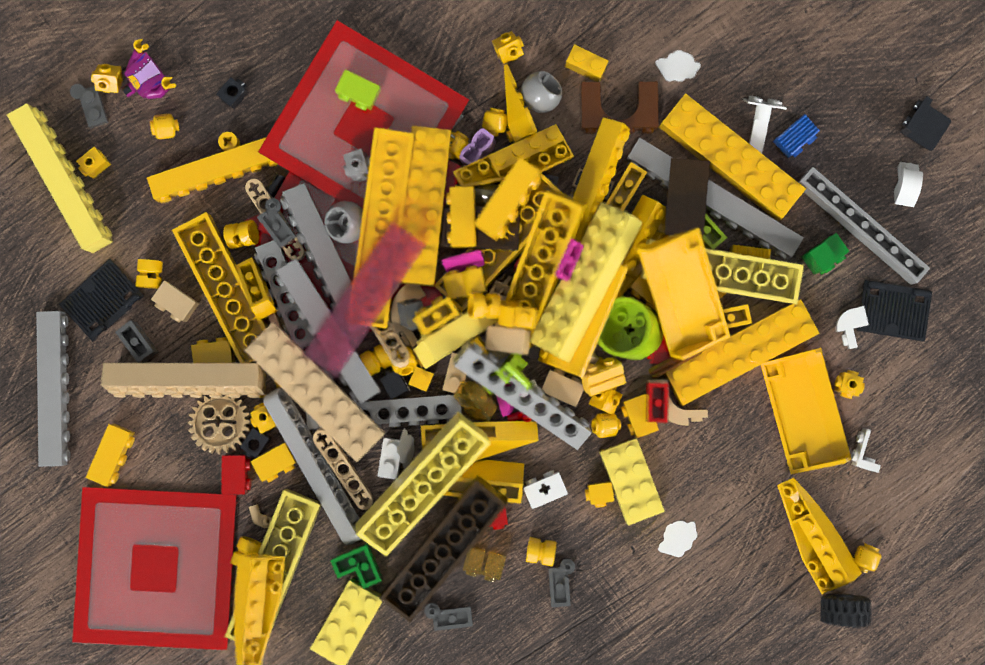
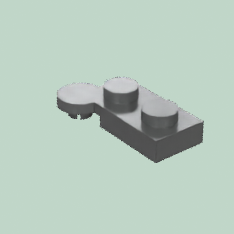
M81 84L73 85L70 89V94L73 98L80 99L88 127L94 128L109 123L100 93L95 91V86L85 89Z
M271 198L265 204L267 211L261 213L257 218L282 249L297 236L278 213L281 209L280 201Z
M563 559L560 567L548 568L551 607L571 606L568 574L575 570V563L571 559Z
M429 603L425 607V615L433 619L434 631L473 626L471 606L440 609L437 604Z

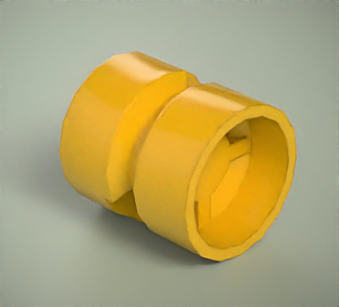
M253 220L226 225L223 231L226 245L230 249L256 245L259 242V230Z
M138 259L137 271L139 275L136 276L135 286L159 289L162 280L159 274L162 273L163 262Z
M470 293L467 304L469 318H482L485 316L487 319H498L501 305L500 295L498 293H487L484 296L483 293Z
M381 344L375 346L373 352L367 350L359 355L371 376L379 373L381 367L386 369L391 366L389 357Z
M240 536L236 546L238 551L233 553L230 562L238 566L239 554H258L262 543L249 537Z
M529 537L526 562L537 563L539 560L542 565L553 566L556 541L545 540L542 543L538 538Z

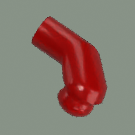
M521 411L507 415L508 421L523 420L524 422H530L532 420Z

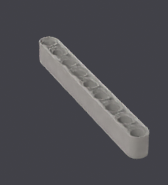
M278 388L265 395L263 399L265 407L342 542L350 545L362 540V538L356 535L355 528L359 517L328 462L315 445L313 436L290 395L283 388Z

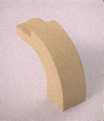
M406 284L393 299L388 319L397 334L402 336L400 339L405 347L413 349L417 346L416 342L418 340L412 330H408V328L400 325L397 302L413 298L422 300L426 295L420 285Z
M647 380V383H668V380ZM668 394L669 422L689 426V418H691V422L703 421V418H708V410L680 409L672 403Z

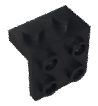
M925 96L914 103L912 106L914 110L905 117L902 122L903 127L899 132L926 150L932 151L951 124V119L929 106L933 99Z

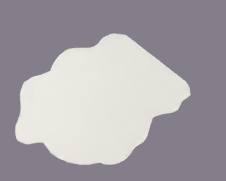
M680 50L671 53L667 59L660 58L656 61L657 67L667 81L676 80L681 82L686 78H694L697 70L700 68V64L694 62V58L690 54Z
M405 428L397 448L399 461L403 464V468H407L412 462L415 450L414 438L408 435Z
M676 521L673 524H669L664 532V541L659 544L658 550L662 553L682 557L685 551L691 549L692 542L697 538L695 523L691 521L687 524L684 521Z

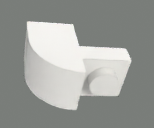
M900 162L897 167L899 180L894 189L895 204L914 207L921 191L923 172L919 171V165Z
M864 306L844 312L836 322V332L844 331V335H841L843 345L847 346L848 349L858 347L853 328L869 325Z

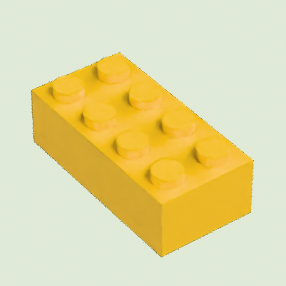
M519 158L474 223L476 227L495 241L499 238L503 239L508 231V224L510 222L513 223L518 217V209L521 205L524 207L530 199L529 193L532 189L535 191L540 185V171Z

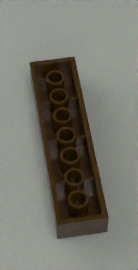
M477 475L385 587L379 599L408 622H411L507 506L508 498Z

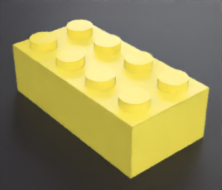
M468 310L464 313L461 312L448 323H443L435 331L421 337L416 342L417 346L413 351L425 369H427L478 334L480 335L487 331L488 326H493L498 320L487 319L485 316L482 318H469Z
M637 438L599 451L627 525L665 512Z
M351 578L310 649L337 665H346L382 603L379 599L381 594L369 587L363 589L359 581Z

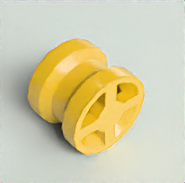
M231 132L222 133L218 139L219 146L224 151L240 146L239 139Z

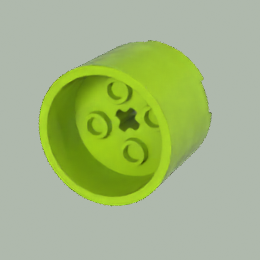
M621 297L615 299L598 343L606 352L628 360H642L659 348L664 333L658 314L653 308L634 299ZM630 328L635 329L634 332H629Z

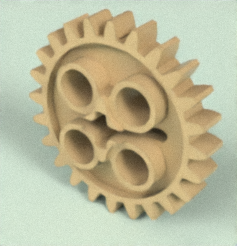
M221 395L220 398L211 397L210 399L204 396L205 402L203 403L197 401L199 407H192L195 414H189L193 421L188 422L190 426H193L188 431L195 433L191 437L192 440H197L195 444L198 447L202 445L201 449L204 451L209 448L211 454L216 449L219 455L222 449L229 453V447L236 450V443L242 445L240 439H246L247 437L244 433L251 431L246 425L252 424L250 420H246L251 417V414L245 413L248 407L242 406L244 403L242 400L237 401L238 398ZM214 410V415L207 418L208 411ZM228 410H234L231 417H226ZM203 422H210L211 424L203 425ZM233 428V433L230 436H225L226 430ZM214 429V433L210 437H206L207 430Z

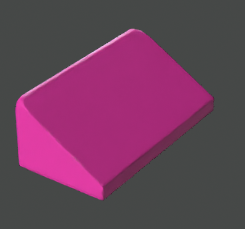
M572 238L555 272L557 278L567 282L584 248V245Z
M480 250L442 260L446 272L454 270L462 272L466 271L467 267H481L485 265L483 254Z

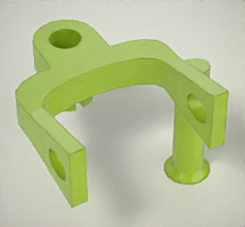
M511 353L504 363L501 364L503 367L490 375L495 376L498 374L506 383H509L513 375L526 388V391L534 384L520 372L528 362L521 357V354ZM479 384V385H480L483 389H485L490 395L492 394V391H490L489 389H487V388L484 387L483 385Z

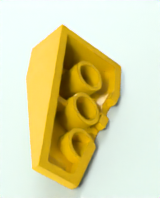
M508 64L504 65L508 121L506 135L509 142L513 141V143H516L537 133V129L528 108H524L523 97L520 92H517V84Z

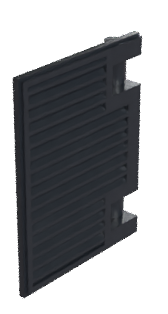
M109 258L59 305L89 339L95 342L103 331H107L132 308L136 301H140L144 295ZM131 291L133 295L126 300L124 297ZM97 322L99 325L92 331L90 327Z
M864 280L860 307L864 306L869 325L858 327L857 331L925 342L932 291ZM870 289H879L878 295L870 294ZM915 297H924L923 303L915 302Z

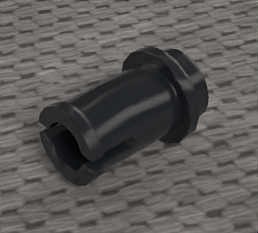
M275 173L268 186H265L272 198L276 196L285 180V177L278 173Z

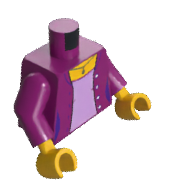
M143 39L135 40V49L124 73L130 82L121 89L128 98L135 92H138L142 98H162L170 88H175L176 84H170L172 77H165L151 56L143 51L147 50L149 45H141Z

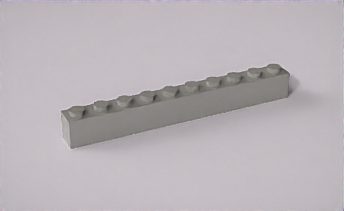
M639 138L626 159L629 162L628 165L632 162L647 171L645 176L652 180L656 178L661 181L663 187L668 189L672 157ZM708 180L706 210L710 211L709 214L718 220L720 218L726 221V225L736 230L738 228L746 238L756 239L761 247L774 250L775 255L781 259H789L794 255L804 237Z

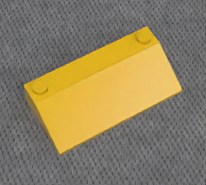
M699 228L666 237L638 248L671 357L685 360L730 337Z
M620 265L570 363L542 348L539 352L538 361L583 378L628 268Z
M817 348L761 364L790 474L844 464L850 461L852 458L822 349Z

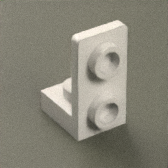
M863 428L862 431H859L856 438L858 444L856 450L854 449L851 454V465L879 473L881 465L875 464L876 460L868 457L863 459L871 432L870 429Z

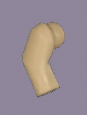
M258 504L250 506L249 511L253 523L262 528H269L272 518L261 514Z

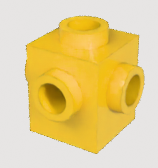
M512 31L503 33L500 37L492 40L496 54L503 65L524 55L521 48L524 44L520 36L516 37Z
M98 64L91 75L95 91L118 93L123 84L121 66Z
M847 370V373H839L834 385L836 387L834 391L841 393L840 396L852 399V396H859L865 387V383H863L864 378L859 377L858 372Z
M617 387L593 395L589 405L606 413L614 414L623 394L617 392Z
M264 402L253 407L255 411L250 413L252 416L250 421L254 428L258 427L261 434L277 427Z

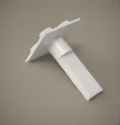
M749 96V99L744 98L743 100L748 104L757 105L749 144L762 153L772 107L785 110L787 108L779 100L768 99V102L764 103L760 97Z

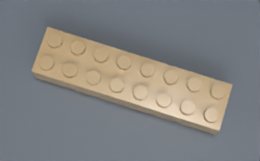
M273 322L245 349L356 462L385 434L276 322Z
M103 363L101 386L109 393H112L114 397L124 398L126 395H133V397L143 398L145 395H152V397L162 398L164 395H171L174 398H182L183 395H190L193 398H201L202 395H209L212 398H220L221 395H228L231 398H239L240 395L259 398V395H265L266 371L258 363Z

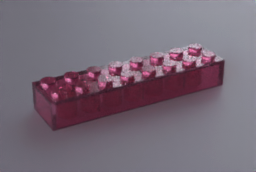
M392 222L303 355L335 377L339 376L427 245Z

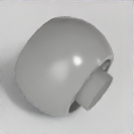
M537 71L527 76L521 86V95L527 108L537 113H547L555 109L560 103L562 88L556 78L550 73Z
M349 201L334 204L328 210L325 217V228L329 236L339 243L346 244L359 240L363 209Z

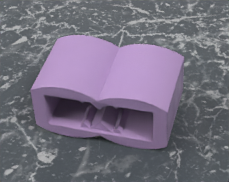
M484 128L476 132L472 142L464 147L460 154L461 163L466 166L489 155L496 144L494 136Z

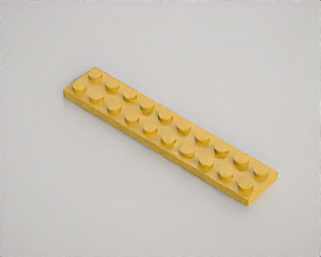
M379 128L374 130L348 323L387 328L413 133Z

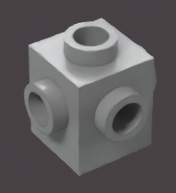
M362 149L344 154L346 163L344 171L347 177L349 176L357 182L368 179L371 158L367 157V154Z

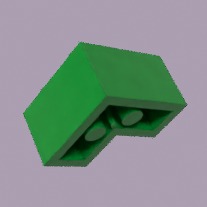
M834 233L801 257L813 275L818 273L822 275L836 267L834 263L838 264L846 259L845 254L850 251L839 235Z
M368 543L335 556L330 560L337 578L356 571L363 589L381 582L383 579Z

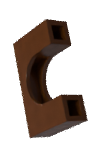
M658 81L638 82L636 112L631 117L623 120L613 119L603 111L600 82H581V131H585V134H596L602 119L607 118L624 123L630 128V134L635 133V131H642L643 134L654 133L659 127Z

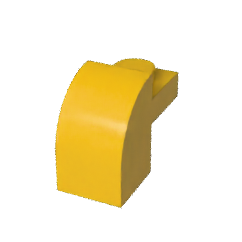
M501 301L498 324L510 328L515 326L534 329L537 308L522 306V303Z

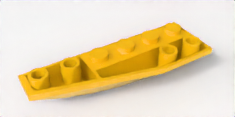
M555 124L453 171V174L460 187H475L504 181L519 158L542 173L574 158V155L558 126Z
M645 195L641 196L631 214L641 221L642 225L621 263V266L628 268L616 298H621L641 274L642 261L638 248L645 246L646 240H660L668 237V235H664L666 207Z
M536 421L473 422V424L487 434L490 444L475 461L538 441ZM446 424L421 426L422 450Z
M496 460L475 461L443 495L460 497L473 479L479 475L507 497L508 502L521 503L525 463Z
M794 477L778 484L777 486L801 558L821 594L853 582L862 572L855 563L843 539L819 505Z
M265 554L238 555L234 605L237 665H261L281 599L284 556Z

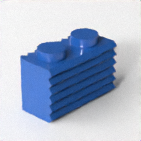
M804 114L773 142L787 158L792 155L795 158L803 151L801 147L805 143L810 145L818 138L816 134L820 130Z

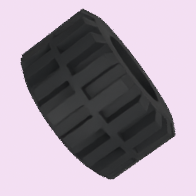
M853 594L821 596L820 621L828 625L841 627L868 626L871 624V599Z

